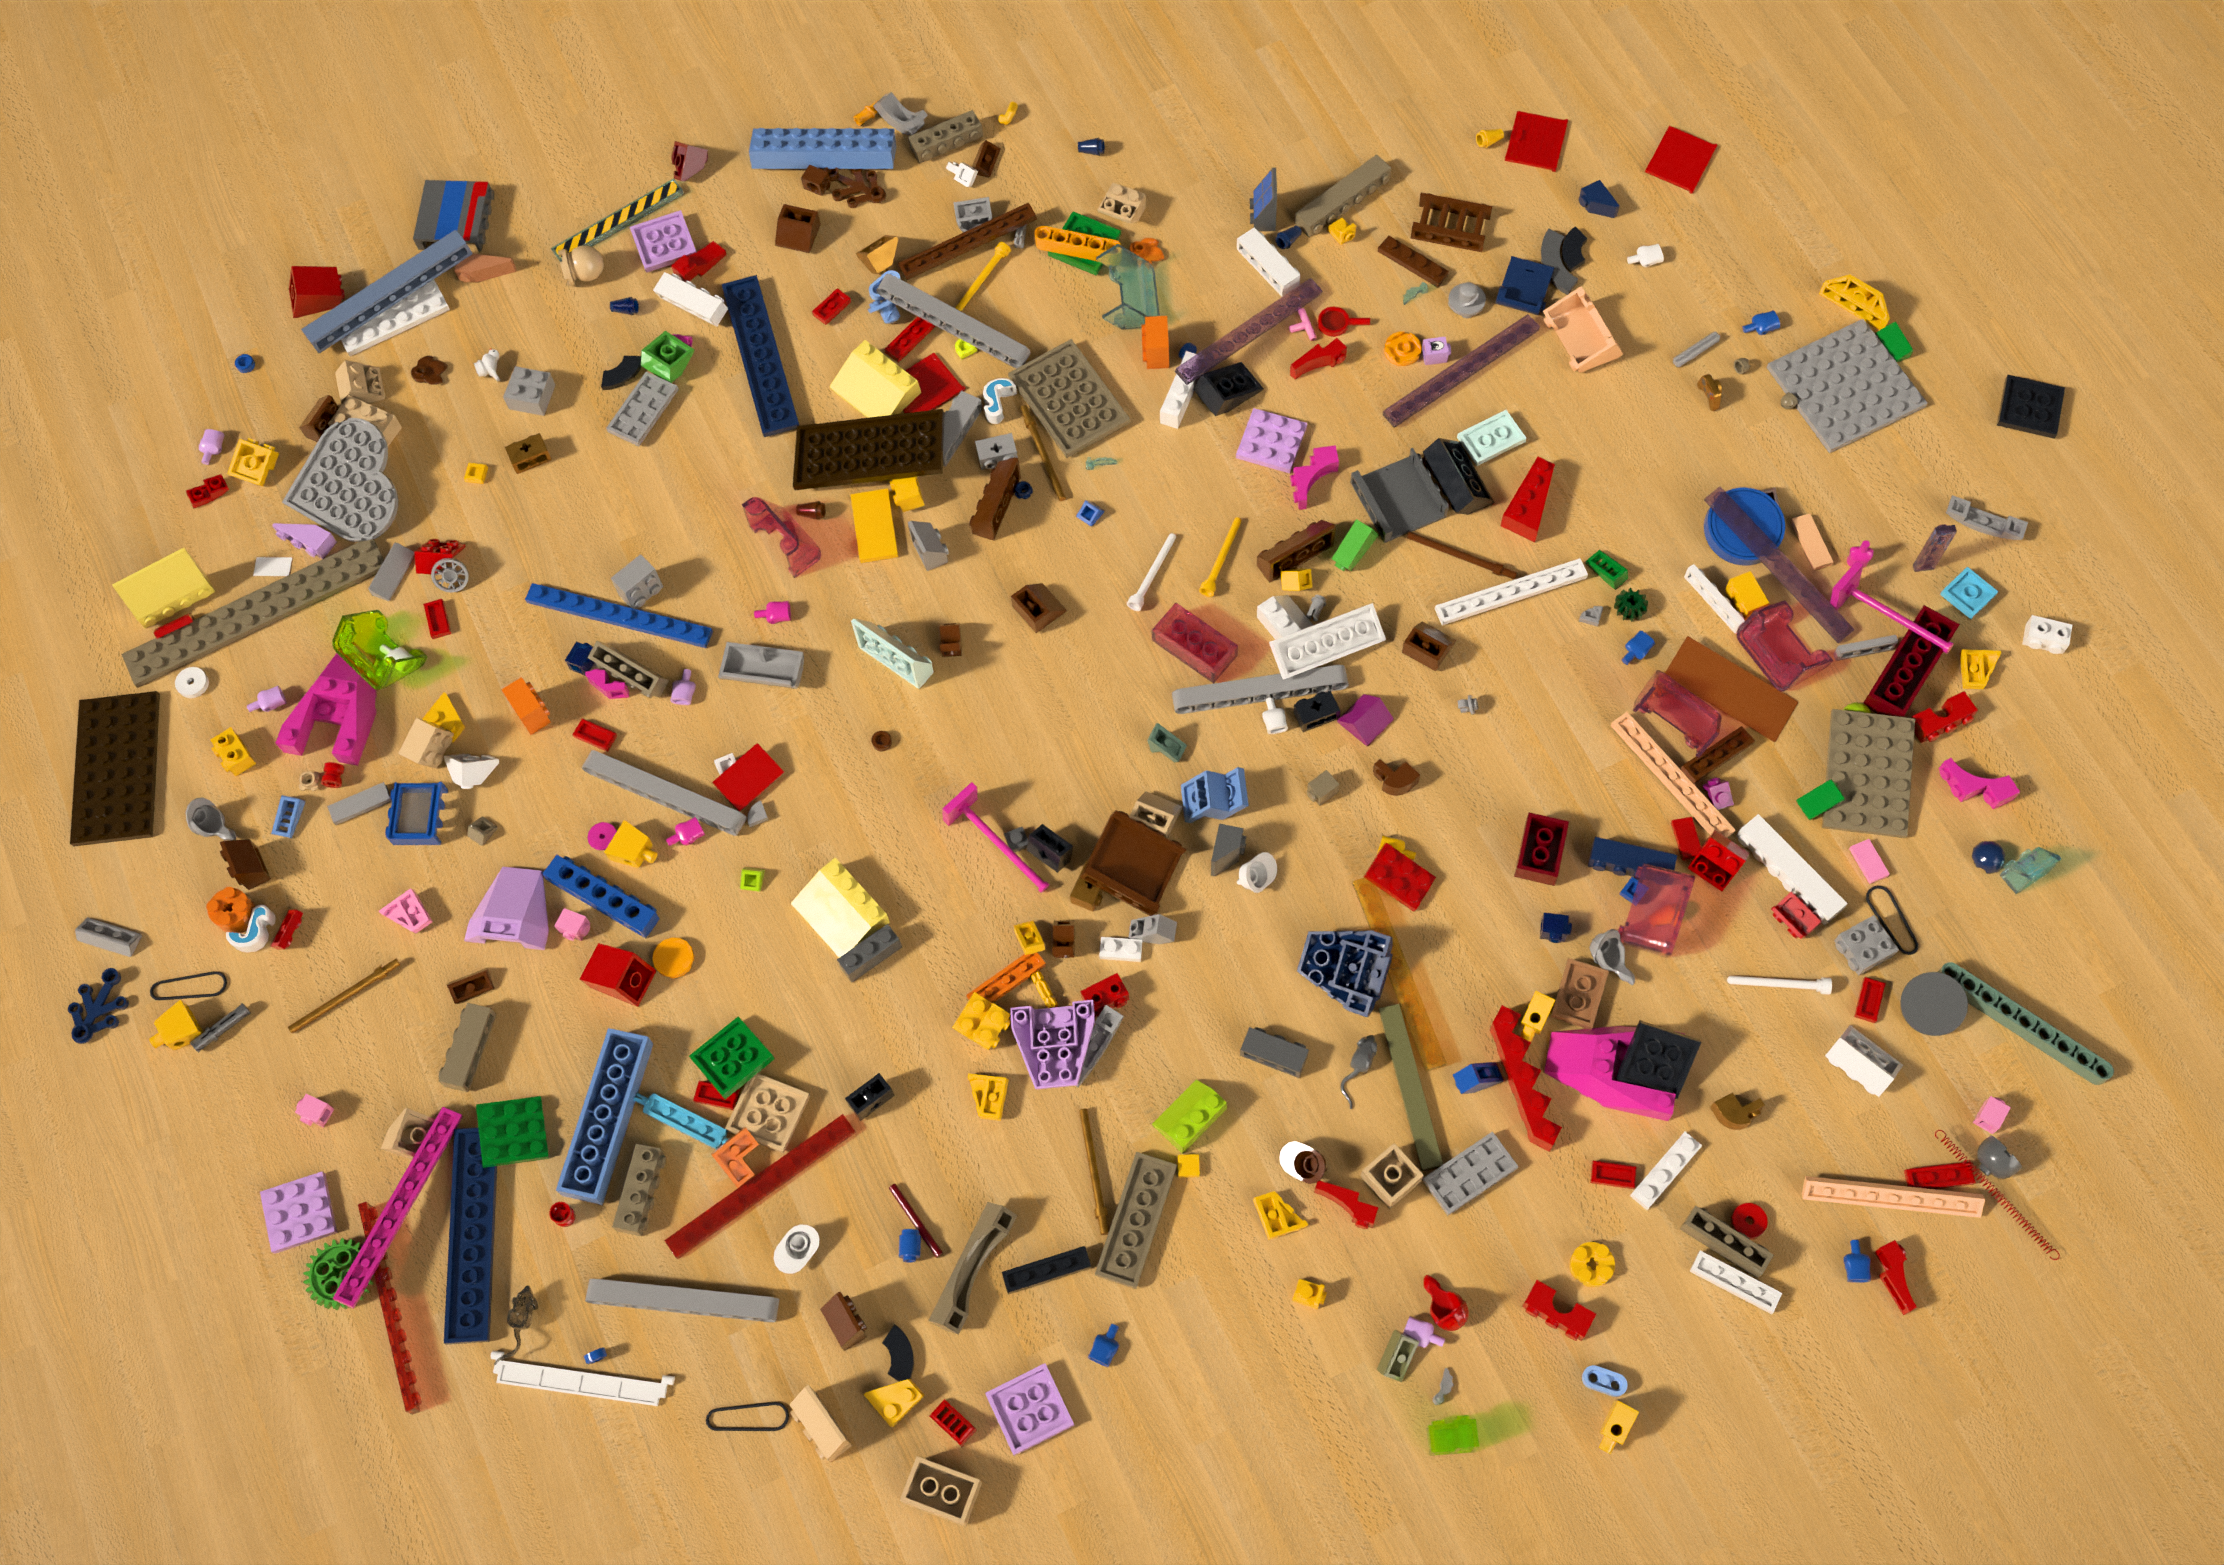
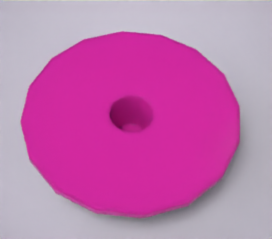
M601 822L595 824L588 832V843L596 850H606L617 831L609 823Z

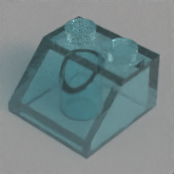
M2040 847L2032 851L2027 849L2019 855V860L2015 862L2012 859L2003 866L2005 870L2000 876L2013 892L2018 894L2047 875L2062 858Z

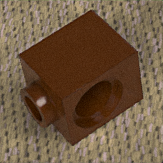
M812 165L808 166L801 177L803 188L820 196H823L825 191L829 190L831 186L829 173Z

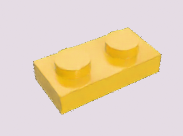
M1033 920L1014 925V932L1025 955L1045 950L1044 942Z

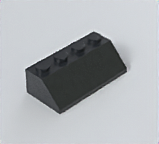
M1438 438L1423 451L1426 463L1432 468L1435 479L1440 482L1443 487V493L1449 498L1452 503L1451 507L1456 513L1468 515L1495 503L1460 442Z

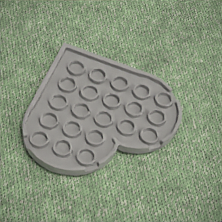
M348 418V420L331 425L320 437L282 503L346 540L360 542L376 539L381 536L393 523L398 510L396 488L392 481L383 474L388 460V445L383 433L375 425L360 418Z

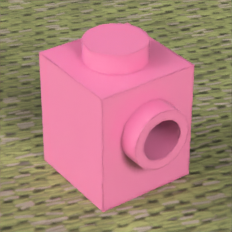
M564 908L555 927L559 933L563 934L564 938L574 941V939L582 941L583 937L590 930V922L586 916Z
M305 1094L304 1098L298 1102L295 1113L301 1117V1122L309 1126L314 1123L324 1128L334 1108L317 1098Z
M1990 1096L1984 1101L1973 1123L1993 1134L2001 1127L2011 1107L2007 1106L2002 1099Z

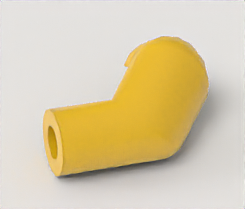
M1010 102L1006 114L999 115L1000 124L1008 125L1011 122L1018 108L1016 102Z

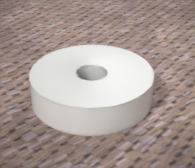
M189 667L182 670L175 680L177 691L186 698L201 696L209 685L208 676L197 667Z

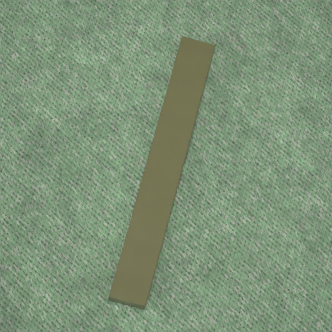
M1400 1004L1379 1008L1380 1018L1421 1171L1439 1168L1443 1165Z

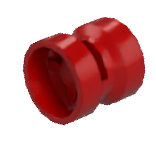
M335 762L325 763L323 769L325 775L322 776L321 784L330 788L341 787V775L344 774L345 767Z
M556 1202L549 1211L551 1220L560 1227H568L575 1221V1211L565 1202Z

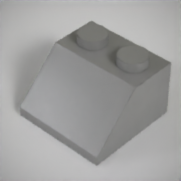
M908 522L912 543L926 570L929 571L948 563L947 555L949 551L945 543L941 544V535L938 529H934L932 524L927 522Z

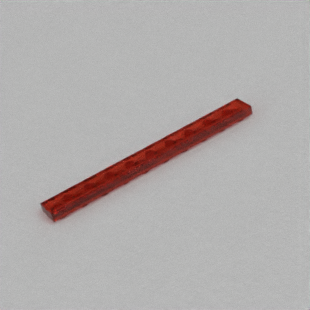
M842 1114L664 1241L676 1259H679L855 1134V1130Z
M363 1202L358 1204L365 1238L367 1239L376 1223V1219H378V1212L375 1206L373 1207L369 1203ZM386 1252L374 1273L405 1411L413 1415L421 1412L419 1405L422 1404L419 1392H416L414 1385L417 1383L414 1371H411L409 1364L412 1362L410 1351L406 1350L405 1347L407 1336L405 1330L401 1329L400 1321L402 1320L400 1309L396 1308L395 1300H397V1293L394 1287H391L390 1280L393 1277L390 1268L386 1265L385 1260L388 1259Z

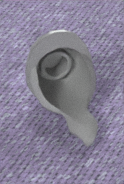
M201 797L189 803L186 809V821L192 832L204 837L218 836L223 840H236L235 831L225 827V818L222 812L210 800Z
M1611 929L1596 935L1589 947L1594 962L1605 970L1614 971L1622 981L1628 982L1631 986L1634 985L1635 976L1633 972L1625 967V947L1621 942L1620 933L1616 929Z

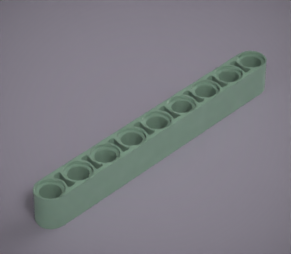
M1948 962L1938 971L1945 974L1944 971H1947L1952 975V978L1963 987L1970 1005L2095 1085H2101L2113 1076L2114 1068L2109 1062L1959 965ZM1963 983L1968 984L1971 990L1966 989ZM1982 995L1986 996L1989 1002L1983 1000ZM2001 1008H2005L2008 1014H2004ZM2020 1020L2025 1021L2026 1024H2027V1027L2023 1026V1025L2021 1024ZM2039 1032L2043 1033L2046 1036V1039H2043L2039 1035ZM2058 1044L2065 1048V1052L2059 1049ZM2077 1057L2082 1058L2084 1060V1064L2080 1063ZM2097 1069L2103 1072L2104 1077L2098 1074Z

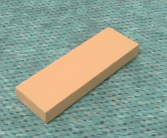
M1811 514L1792 518L1791 524L1813 570L1832 566L1833 560Z

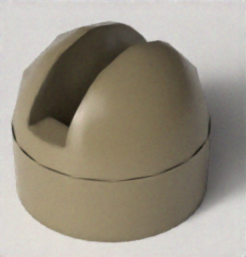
M1747 358L1735 360V371L1738 374L1747 372L1751 366L1748 363L1749 360Z
M1787 392L1781 399V406L1785 409H1791L1798 403L1795 395Z

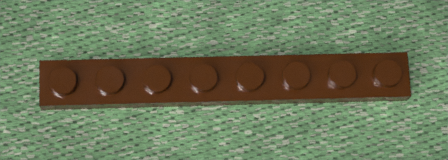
M1028 202L903 260L898 265L907 281L1037 220L1036 214Z

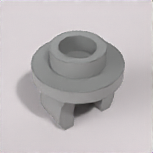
M1468 695V700H1458L1460 712L1466 713L1470 711L1471 715H1474L1475 710H1478L1477 699L1473 698L1472 695Z

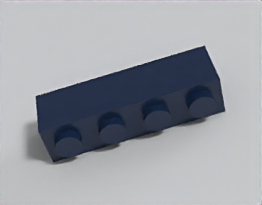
M1595 837L1591 847L1588 867H1593L1596 871H1611L1618 876H1633L1641 881H1654L1658 885H1670L1674 876L1677 855Z

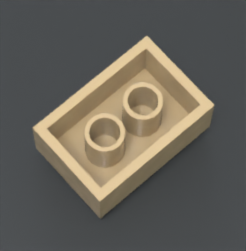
M348 395L328 423L331 426L336 422L340 423L348 420V418L366 420L383 433L388 446L402 428L395 415Z
M916 1456L900 1501L903 1504L966 1527L982 1482L974 1477Z

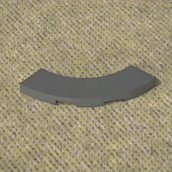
M1548 229L1541 246V263L1554 267L1551 283L1561 292L1568 295L1577 284L1578 278L1567 271L1560 258V246L1565 236Z

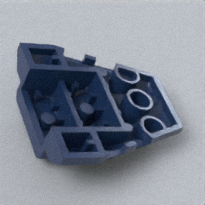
M1372 930L1308 931L1297 972L1316 987L1323 989L1328 993L1329 997L1341 1003L1347 1011L1369 1017L1376 1001L1380 999L1393 956L1391 953L1393 937Z

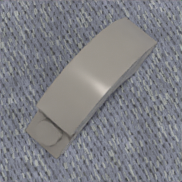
M892 92L885 94L873 105L889 125L906 135H914L925 124L923 119L928 116L924 110L915 113L907 110Z

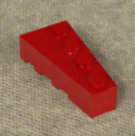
M1537 456L1504 512L1501 527L1530 541H1536L1555 466L1554 463Z

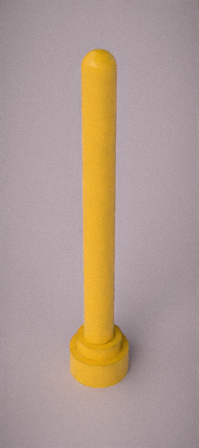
M1004 242L998 243L995 247V255L955 309L962 311L999 260L1009 255L1011 249Z
M1236 517L1232 523L1209 578L1202 582L1199 588V592L1204 596L1212 597L1216 591L1215 581L1241 524V518Z

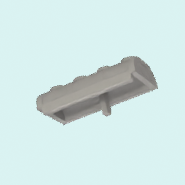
M727 642L718 678L797 689L802 676L804 654L800 651Z

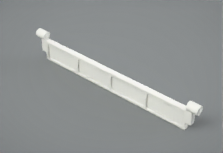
M493 1350L491 1353V1359L496 1360L493 1370L494 1374H498L496 1383L658 1406L659 1399L666 1397L668 1385H673L675 1381V1376L663 1375L662 1382L655 1383L503 1361L504 1352Z

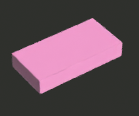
M1870 839L1849 848L1869 884L1889 876L1888 870Z

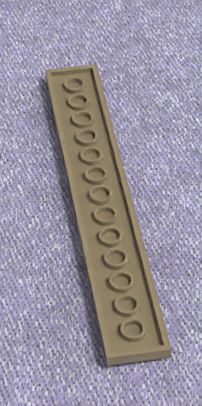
M374 539L360 541L203 615L190 624L121 654L132 681L137 688L364 581L377 574L384 559Z

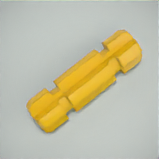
M1038 971L1032 974L1031 979L1036 984V988L1043 1001H1045L1046 1007H1057L1058 1003L1055 997H1053V993L1046 980H1044L1042 973Z

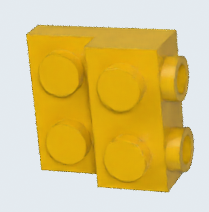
M250 438L247 441L239 439L227 474L263 487L269 469L274 470L279 453L274 451L275 447L267 444H264L263 447L259 446V442Z
M974 992L952 1028L982 1048L989 1050L992 1047L994 1049L1000 1041L998 1034L1002 1029L1005 1031L1011 1023L1009 1019L1011 1014Z

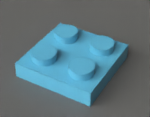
M1966 567L1942 590L1940 595L1969 619H1972L1997 595L1998 591L1969 567Z

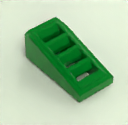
M1598 550L1586 560V564L1615 590L1628 579V569L1601 550ZM1600 559H1602V561L1598 565L1595 564Z

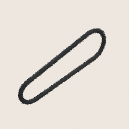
M1883 886L1871 887L1866 893V900L1874 914L1902 953L1906 955L1916 953L1919 944L1892 893ZM1883 889L1889 894L1915 943L1913 951L1907 952L1903 950L1870 902L1869 894L1872 890Z
M213 971L158 981L152 985L150 996L155 1000L214 997L225 990L227 979L223 973ZM213 974L220 975L224 981L221 990L213 994L156 997L153 994L154 988L163 983Z
M780 1402L716 1408L707 1414L706 1424L708 1428L714 1431H778L786 1426L789 1412L786 1406ZM777 1405L782 1407L786 1414L784 1423L776 1428H717L709 1423L711 1414L718 1411Z

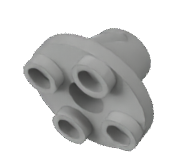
M1466 282L1455 286L1450 291L1448 305L1456 314L1461 315L1463 318H1471L1482 311L1485 306L1486 297L1480 287L1471 282Z

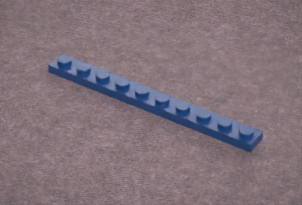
M534 583L531 584L525 598L529 604L702 648H707L713 633L712 628Z

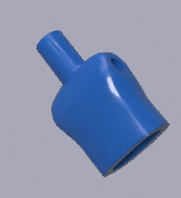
M1772 310L1753 316L1752 323L1742 328L1744 333L1756 330L1759 335H1765L1770 331L1779 329L1780 321L1776 312Z
M1640 630L1625 645L1628 653L1623 657L1622 662L1628 665L1634 657L1642 660L1655 645V641L1648 634Z
M1851 1240V1253L1844 1256L1847 1282H1870V1257L1866 1254H1861L1859 1240Z
M1111 1324L1106 1335L1098 1334L1096 1336L1093 1347L1088 1355L1090 1360L1109 1367L1112 1358L1119 1348V1343L1114 1340L1119 1329L1118 1326Z

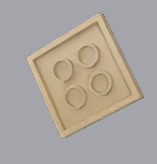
M757 1073L747 1081L725 1129L728 1132L737 1134L746 1127L758 1144L784 1153L808 1103L810 1094Z

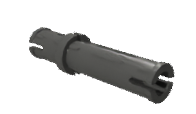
M241 1003L240 1006L212 1027H207L205 1032L191 1041L190 1044L199 1053L211 1042L219 1040V1036L251 1014V1012Z

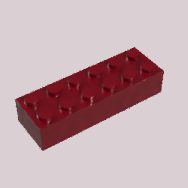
M1923 605L1913 621L1946 642L1951 640L1960 625ZM1908 629L1863 704L1880 715L1904 717L1942 655L1943 649Z

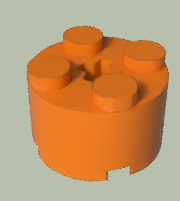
M230 886L217 892L206 905L211 921L224 932L233 933L247 931L252 909L256 907L255 903L245 893Z

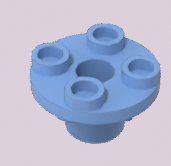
M887 299L882 302L876 300L870 303V308L867 309L869 313L874 311L880 312L885 324H891L900 318L896 304Z

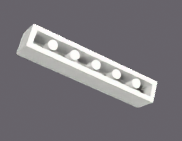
M1759 814L1740 829L1737 834L1739 842L1744 847H1748L1755 859L1762 862L1768 868L1769 873L1782 882L1787 891H1793L1822 920L1824 925L1843 911L1848 903Z

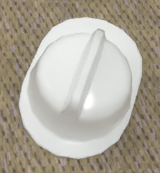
M1267 852L1258 854L1250 862L1241 866L1239 869V879L1236 881L1237 884L1252 890L1254 893L1263 891L1276 877V860Z
M803 1224L790 1229L774 1251L776 1267L788 1274L800 1271L819 1246L820 1239L817 1231L813 1227Z

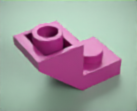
M593 669L592 671L585 672L589 683L607 698H629V690L625 682L614 681L610 683L609 676L605 670Z

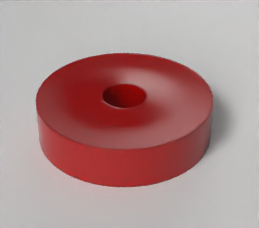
M1753 1203L1739 1205L1731 1215L1732 1228L1737 1232L1745 1234L1749 1239L1761 1236L1768 1225L1765 1211ZM1746 1218L1752 1219L1753 1223L1748 1224Z

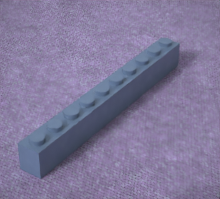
M454 230L301 330L316 351L321 353L473 253L460 234Z

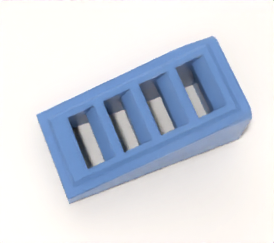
M281 795L271 834L292 838L305 801ZM289 804H294V808H289ZM286 811L292 812V816L285 815ZM283 818L290 820V824L282 822ZM280 826L288 827V831L279 830Z

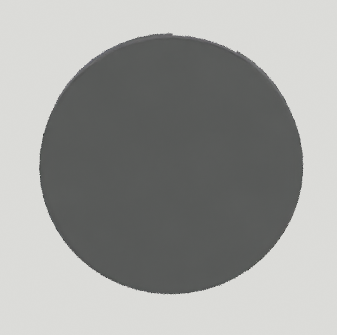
M1927 972L1914 977L1907 983L1901 995L1900 1008L1905 1021L1914 1030L1925 1035L1941 1036L1954 1031L1961 1025L1967 1014L1968 1001L1963 987L1954 978L1939 972Z

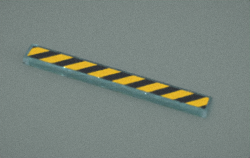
M673 178L557 244L551 250L558 261L562 262L561 257L563 256L558 255V250L566 249L567 253H571L574 248L579 246L592 247L680 197L684 192Z

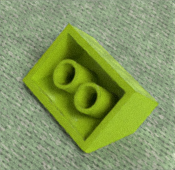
M1195 1080L1152 1123V1126L1183 1154L1227 1109V1102L1211 1087Z

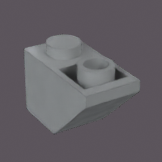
M1161 914L1131 920L1128 939H1139L1142 942L1153 944L1174 942L1177 922Z

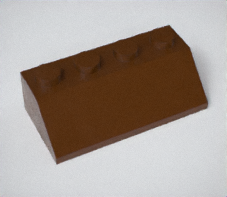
M1015 457L999 461L996 468L992 469L990 474L991 480L989 484L985 485L983 490L984 496L977 503V512L970 519L969 526H971L973 535L994 541L1015 493L1014 489L1021 479L1019 460Z
M1324 520L1309 524L1301 532L1297 531L1287 540H1281L1276 543L1273 548L1260 552L1257 556V567L1268 582H1272L1281 576V571L1296 568L1333 547L1335 525Z

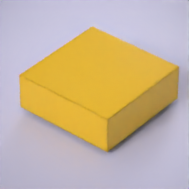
M468 463L464 476L465 482L484 484L488 466L486 464Z
M1199 1154L1178 1155V1178L1200 1177Z

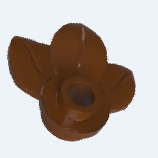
M424 356L418 360L417 366L412 368L411 376L418 383L441 384L443 380L440 374L448 368V365L442 361H434L432 356Z

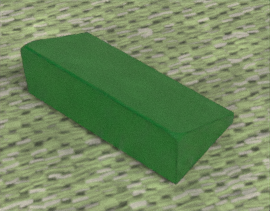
M1893 322L1875 333L1896 362L1910 358L1913 349L1897 322Z
M1830 779L1796 801L1807 818L1812 820L1846 799L1837 783Z

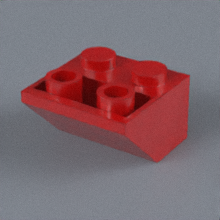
M1714 830L1688 866V869L1723 892L1746 862L1749 852Z

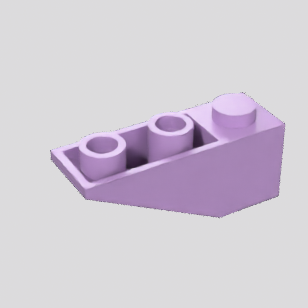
M279 523L272 525L280 539L291 541L290 543L298 549H305L314 558L317 556L324 559L337 543L330 532L317 525Z

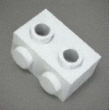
M2032 615L2026 623L2022 645L2033 649L2047 650L2053 654H2063L2070 644L2072 624Z

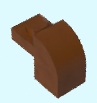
M960 622L940 624V652H942V657L962 656Z
M1381 759L1374 763V776L1379 781H1383L1382 791L1389 795L1399 796L1406 794L1419 783L1420 774L1407 762H1404L1395 772Z
M1075 920L1054 921L1052 955L1054 958H1074Z

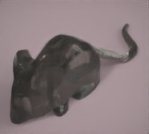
M528 1285L518 1293L517 1297L512 1299L513 1308L509 1310L507 1316L508 1325L514 1328L517 1346L512 1352L499 1357L494 1365L500 1360L513 1356L518 1352L521 1345L520 1331L530 1327L533 1310L538 1309L537 1300Z

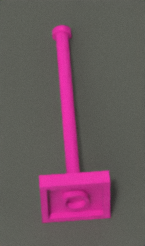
M1858 561L1852 565L1833 587L1829 605L1831 611L1836 613L1852 595L1939 646L1946 654L1953 647L1954 643L1946 642L1858 590L1863 564Z
M973 782L942 808L943 821L948 826L964 813L1039 888L1038 891L1040 893L1048 888L1050 884L1047 881L1044 882L969 808L978 800L977 786Z

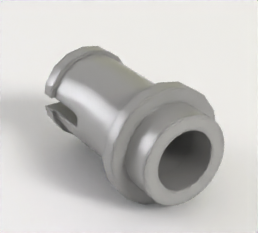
M1315 595L1311 599L1312 604L1306 615L1310 620L1313 616V621H1318L1322 608L1326 606V598L1321 595Z

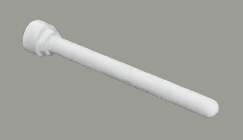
M1174 533L1169 534L1138 592L1130 596L1127 606L1132 610L1140 611L1143 607V597L1176 539Z
M1729 976L1727 978L1729 984L1815 989L1821 994L1828 995L1831 994L1832 980L1826 977H1821L1817 981Z

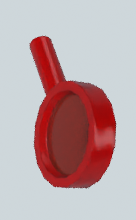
M1335 306L1325 308L1318 317L1319 330L1331 337L1344 334L1349 325H1370V318H1349L1344 309Z

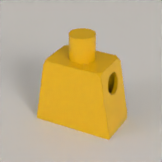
M625 820L604 851L609 860L639 868L644 860L654 863L657 858V852L651 850L653 844L649 837Z
M1535 991L1520 1024L1523 1028L1520 1037L1532 1042L1535 1034L1540 1035L1555 999ZM1536 1018L1538 1022L1533 1023L1530 1019Z
M179 1000L155 1020L154 1025L158 1033L150 1037L149 1041L155 1049L165 1043L172 1050H177L189 1045L191 1041L204 1032L190 1007L182 1000Z
M1614 1400L1599 1432L1604 1435L1599 1449L1611 1455L1616 1443L1623 1445L1639 1412L1618 1400ZM1615 1424L1619 1427V1431L1616 1435L1612 1434L1611 1429Z

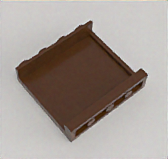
M1115 810L1110 815L1080 878L1143 913L1152 916L1157 913L1163 893L1181 855L1187 849L1182 847V844L1178 841L1167 839L1163 833L1147 828L1145 823L1129 818L1127 813Z

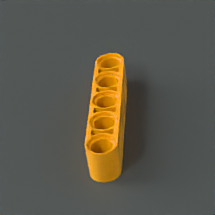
M1039 226L1035 230L1036 247L1040 250L1108 264H1118L1122 260L1121 243L1117 240L1048 226Z

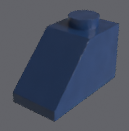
M1601 180L1581 188L1579 203L1582 207H1585L1588 213L1610 218L1617 217L1620 205Z

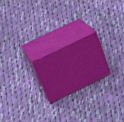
M1363 694L1337 722L1364 745L1368 746L1394 718L1381 698Z

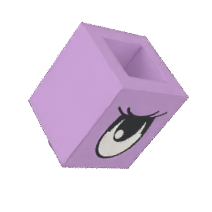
M1446 337L1423 339L1422 354L1425 365L1447 363L1448 355H1451L1450 343L1447 344Z

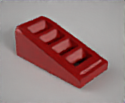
M945 1399L929 1415L961 1447L977 1431ZM945 1407L949 1409L941 1419L937 1418ZM953 1413L955 1416L945 1425L944 1422ZM959 1419L961 1422L951 1431L950 1428ZM965 1425L967 1427L966 1430L958 1437L956 1434Z

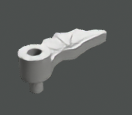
M1447 1368L1444 1369L1443 1378L1440 1383L1441 1389L1433 1397L1435 1405H1440L1444 1401L1443 1396L1451 1392V1387L1454 1386L1452 1383L1453 1376L1449 1374Z

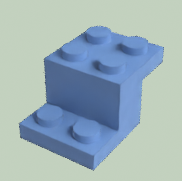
M1237 767L1225 775L1206 770L1181 785L1184 819L1187 823H1193L1203 816L1224 820L1249 806L1244 768Z

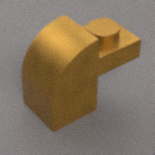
M1732 1092L1715 1101L1710 1108L1722 1125L1729 1129L1742 1130L1750 1125V1120L1762 1114L1761 1110L1765 1104L1759 1098L1742 1107Z

